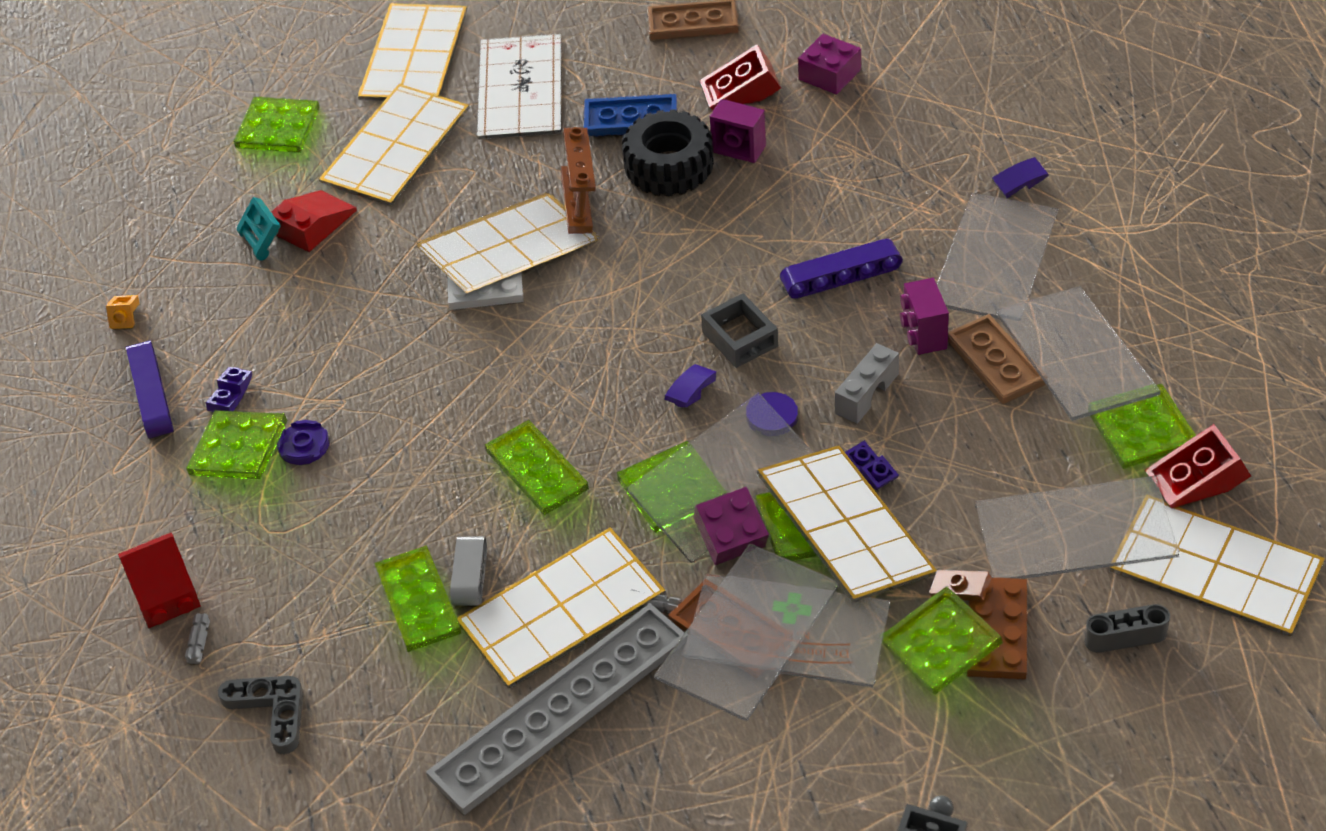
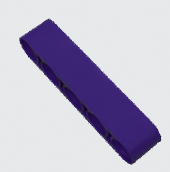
M881 239L788 266L781 271L780 280L791 298L797 299L894 271L901 266L903 259L891 239Z
M151 340L127 346L126 351L148 439L174 432Z

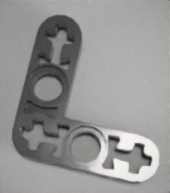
M294 676L232 679L220 685L218 696L221 704L227 709L273 707L270 740L277 753L288 754L298 747L303 704V689L298 678ZM259 688L268 689V692L262 697L253 696L254 692ZM288 688H293L291 689L290 693L285 694L286 692H288ZM233 691H236V692L233 694V697H228V696H231V693H232ZM286 710L294 711V715L289 719L279 718L280 714ZM283 729H285L289 737L286 738L285 742H280L284 738Z

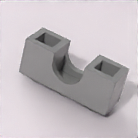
M876 343L835 391V414L858 424L871 408V400L876 387L886 390L899 375V353Z

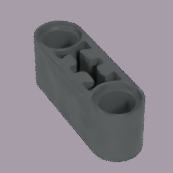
M1153 604L1092 615L1086 624L1085 646L1092 652L1101 653L1161 642L1167 637L1170 612L1162 605Z

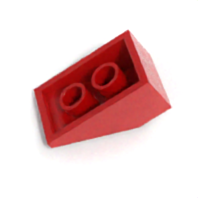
M758 44L700 80L711 110L715 109L721 99L746 104L762 101L781 89L770 60Z
M319 190L286 199L273 209L271 213L281 225L276 236L310 252L354 214L357 209L355 206Z
M1215 424L1145 469V472L1171 508L1229 492L1251 477L1241 458Z
M172 532L118 554L148 629L201 607Z

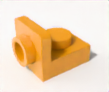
M138 295L114 296L106 305L110 329L133 328L135 326L133 312L140 304Z

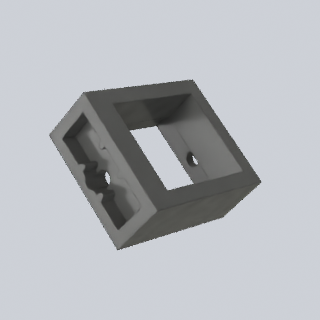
M744 293L701 314L702 332L735 368L778 347V328ZM744 315L758 330L734 342L720 326Z

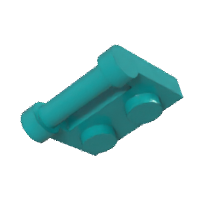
M253 197L236 229L239 235L245 237L250 244L257 260H265L269 256L268 248L281 225L262 199Z

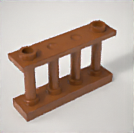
M580 127L563 128L567 166H561V182L568 234H591L593 224L588 191H596L588 130L587 128Z

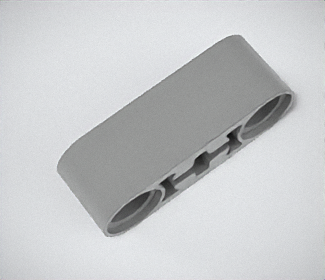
M485 536L457 537L450 587L452 606H478L482 603L487 559V540Z

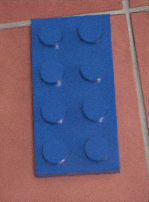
M676 94L585 99L584 128H587L588 136L625 134L626 130L630 125H633L635 120L644 118V115L648 113L655 114L659 110H664V112L677 110Z

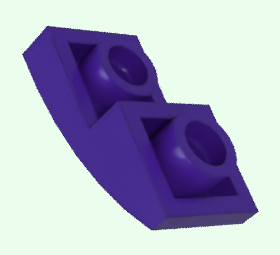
M1034 157L1005 169L992 177V179L1007 199L1025 186L1031 189L1047 178L1049 174Z
M696 364L692 365L672 384L665 394V400L674 403L678 407L690 406L701 399V389L716 381V371Z
M228 367L217 379L218 389L206 401L207 411L231 415L247 390L252 378V371L243 370L238 367Z
M865 440L845 452L875 490L880 489L899 476L883 455L878 457Z

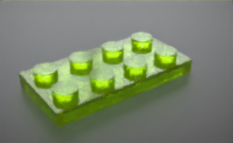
M530 420L523 422L485 444L486 452L543 515L550 513L589 490L588 482Z
M427 545L374 563L407 652L462 634Z

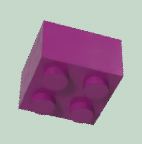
M824 33L798 57V80L836 95L861 70V48Z
M721 99L709 116L713 153L755 163L766 147L765 110Z
M934 277L904 283V294L900 295L903 312L900 313V321L902 327H906L908 330L907 338L909 345H914L917 355L947 349L949 312Z
M747 486L695 505L693 518L715 566L766 547L769 533Z

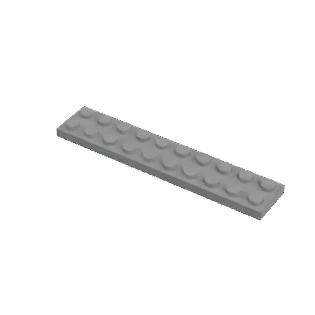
M649 603L426 771L427 778L463 815H466L689 643L688 635Z

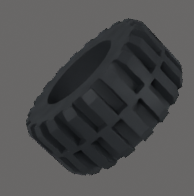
M659 110L655 114L648 113L644 115V118L635 120L633 125H630L622 139L626 176L631 180L632 184L637 188L640 186V189L646 193L650 191L653 195L658 196L660 194H666V196H673L675 193H679V195L684 194L689 189L691 191L696 189L698 184H702L713 170L714 157L711 131L700 118L695 115L690 116L688 112L682 111L680 113L677 110L664 112V110ZM666 151H676V153L658 154Z

